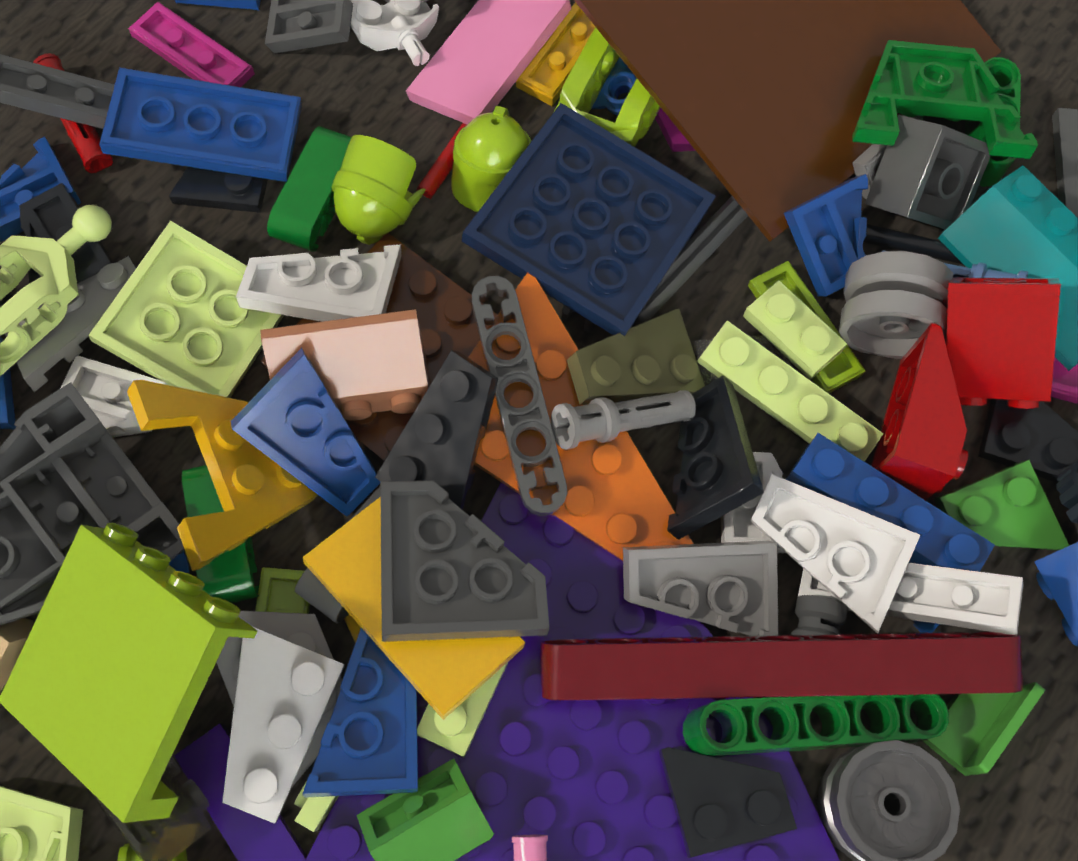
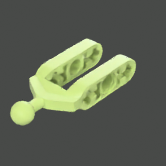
M85 205L77 209L72 220L73 227L57 241L53 238L12 235L0 245V266L2 267L0 269V301L22 281L31 268L42 276L23 287L0 307V336L9 332L5 340L0 343V376L63 320L67 312V305L79 295L74 259L71 255L87 241L98 242L107 238L111 231L112 221L110 215L102 207ZM24 320L25 323L21 326L19 323Z

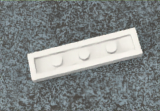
M908 563L886 616L1017 636L1023 592V577ZM803 568L798 596L815 595L840 601Z

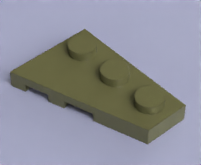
M679 308L630 328L625 336L618 333L582 348L567 359L579 405L590 404L591 400L599 397L610 399L615 403L675 393L680 390H687L693 394L705 386Z

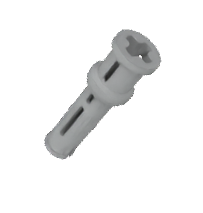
M687 390L615 403L610 399L599 397L591 400L588 405L576 407L568 403L556 405L551 414V427L556 443L562 449L568 450L577 447L579 442L596 439L601 443L610 442L618 436L619 432L649 428L678 421H689L690 418L695 416L696 404L692 394Z

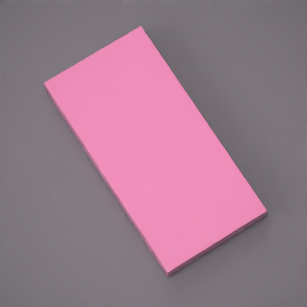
M478 0L407 88L406 92L409 100L465 124H468L480 114L493 112L495 106L500 103L571 10L570 0Z

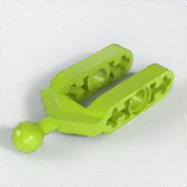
M595 27L562 87L557 107L560 103L566 105L635 147L639 139L643 138L649 130L660 106L640 81L636 79L615 123L589 114L609 73L619 59V55Z

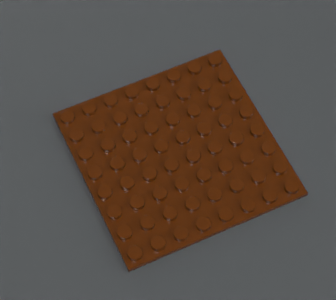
M574 0L769 242L789 227L784 212L844 182L855 173L852 163L872 145L870 143L852 142V135L888 40L975 48L984 63L1001 52L961 0Z

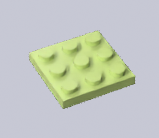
M170 221L92 329L89 338L95 344L158 380L166 382L169 386L231 398L263 349L260 330L276 328L284 315L240 308L236 295L247 265Z

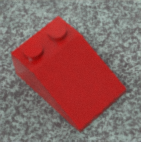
M934 323L928 326L900 361L881 427V432L884 434L876 445L871 462L873 468L925 501L935 492L940 493L953 478L958 479L963 473L968 460V451L963 449L967 428L942 326Z

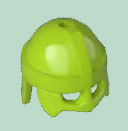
M495 106L494 112L476 116L459 131L455 139L451 177L452 193L462 205L476 212L481 209L532 142L519 123L509 116L507 108Z
M353 135L351 137L340 171L337 172L331 188L334 192L335 213L340 223L348 231L357 235L356 239L361 243L371 245L394 230L398 225L405 224L412 208L425 193L426 189L424 188L416 191L414 194L407 191L416 169L415 159L399 148L379 139L364 135Z

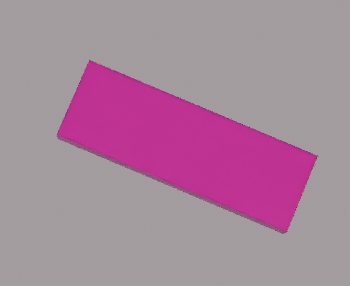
M159 2L155 3L128 28L133 38L193 80L242 87L255 74L251 65Z

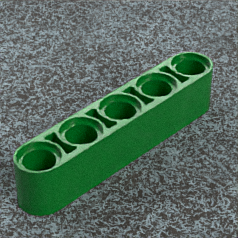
M938 694L729 699L711 702L691 711L683 723V736L685 743L693 752L706 756L848 748L892 740L912 743L932 739L945 732L949 723V711L946 703ZM910 707L915 711L918 718L917 727L910 718ZM861 709L867 713L870 719L869 731L861 722ZM811 711L815 712L821 720L822 731L820 735L811 726ZM761 713L766 715L771 721L773 731L770 739L764 736L760 730L758 723ZM709 715L715 717L721 724L722 738L719 743L713 740L707 732L706 720Z

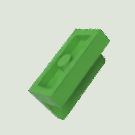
M1037 682L1023 685V691L1016 693L955 694L947 705L949 723L946 731L938 737L922 741L964 776L986 774L994 766L1045 689Z
M454 758L419 778L418 792L394 793L356 815L368 850L375 861H455L490 840L494 835Z

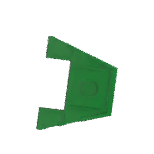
M888 40L852 135V142L894 146L900 132L897 113H900L907 117L921 115L942 117L950 121H981L989 155L1030 159L1038 146L1033 134L1028 133L1024 135L1017 125L1021 116L1015 107L1003 104L997 95L1000 85L975 48Z

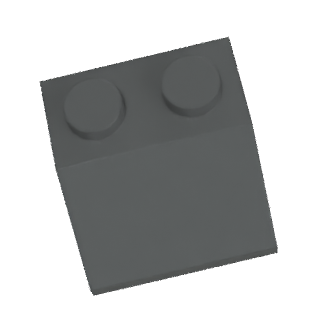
M898 115L899 135L894 146H886L875 178L871 182L865 204L947 229L971 206L991 157L988 152L987 143L944 125Z

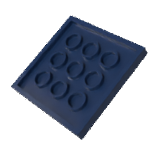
M560 103L465 228L461 242L521 279L528 272L536 277L543 291L550 297L610 334L616 335L621 333L625 336L711 207L716 196Z

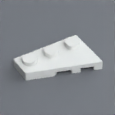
M401 244L384 246V252L359 254L358 248L340 250V256L313 258L309 253L249 258L236 295L240 308L321 322L384 314L387 310L401 259Z

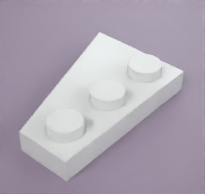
M772 474L753 514L752 523L773 542H776L782 550L878 634L920 535Z
M255 628L257 634L254 639L242 638L222 803L275 824L335 689L344 664Z

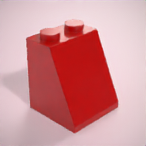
M954 277L948 283L946 347L961 405L984 406L987 405V399L1008 400L1007 406L1033 409L1039 407V401L1051 402L1061 288L1058 278Z

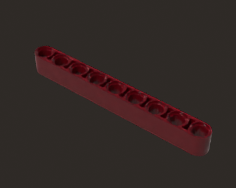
M996 632L547 640L541 642L542 697L549 700H621L1016 693L1023 691L1021 635L1017 634L1016 636Z

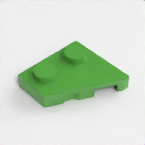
M1030 460L1018 462L934 498L938 509L995 544V546L1061 550L1069 546Z

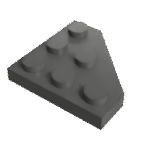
M380 482L382 642L544 636L548 634L549 616L546 579L539 570L529 562L527 565L504 546L505 541L473 514L471 516L467 515L449 499V494L436 482Z

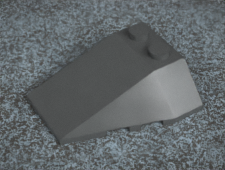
M71 382L26 410L15 422L16 428L0 446V626L40 612L80 525L105 528L107 523L123 525L139 535L136 541L141 545L161 551L169 556L171 560L185 551L177 530L179 523L163 502L160 501Z

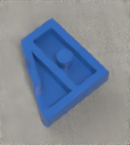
M866 174L856 176L784 212L817 296H828L845 287L846 272L853 262L865 256L863 241L866 237L867 218L861 217L862 190L868 189Z

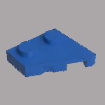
M46 137L38 139L33 144L38 153L22 169L20 166L13 164L1 175L0 242L12 235L23 232L19 205L60 183L67 186L77 204L81 203Z

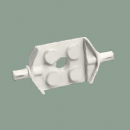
M350 0L353 3L350 26L360 43L375 51L398 48V50L405 49L415 66H419V63L423 65L429 60L430 55L420 41L428 36L437 22L438 4L433 5V8L430 9L427 3L422 0H384L387 2L385 5H379L373 0Z

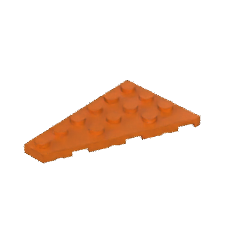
M527 272L515 291L551 423V414L556 405L568 403L573 407L582 406L579 405L567 364V359L578 351V348L536 277ZM501 311L494 319V325H490L488 329L499 323H504ZM510 319L505 323H515V321ZM510 335L497 337L492 344L493 353L503 360L515 358L521 350L518 340ZM479 341L468 358L488 371L481 341ZM514 382L505 389L504 398L510 406L523 408L532 401L533 392L527 384ZM494 395L485 436L480 439L474 465L520 495ZM525 430L520 433L516 440L519 451L529 457L541 454L546 446L543 435L536 430ZM627 431L619 432L618 436L610 442L601 443L596 439L579 442L577 447L568 450L562 449L556 443L567 483V496L559 510L550 515L564 521L573 527L575 531L622 561L623 547L693 544L689 535L678 540L667 531L669 515L675 512ZM547 460L536 467L522 466L524 475L534 470L536 476V488L529 492L531 498H540L543 505L551 504V496L558 492L556 485L547 486L543 475L544 467L553 468L551 460Z

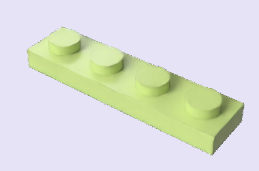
M729 321L725 322L697 360V363L718 378L723 375L733 384L737 392L809 444L816 434L820 433L865 462L884 434Z

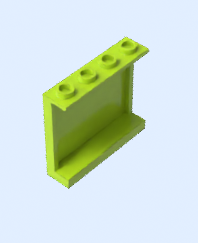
M107 523L105 528L80 525L0 695V704L120 821L128 823L169 818L179 797L160 781L227 638L254 639L257 630L238 617L240 609L237 606L221 598L212 597L203 591L205 584L199 578L185 572L176 571L169 565L171 561L169 556L137 542L136 540L139 535L132 529L116 523Z

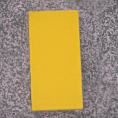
M381 496L303 556L304 564L443 720L524 648L525 641L520 636L382 642Z

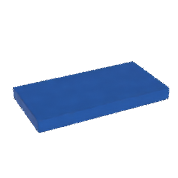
M119 67L99 145L104 154L286 182L289 176L302 108L301 97Z

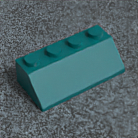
M1022 165L993 185L955 220L938 239L968 268H972L973 264L980 262L986 263L988 269L1018 274L1020 270L1028 271L1027 278H1058L1061 288L1055 358L1070 371L1078 364V217Z

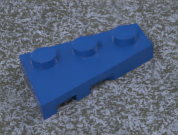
M303 348L231 420L233 431L347 517L381 482L375 478L377 471Z
M361 628L340 686L341 690L332 716L325 728L313 770L307 779L303 791L304 798L418 792L416 689Z

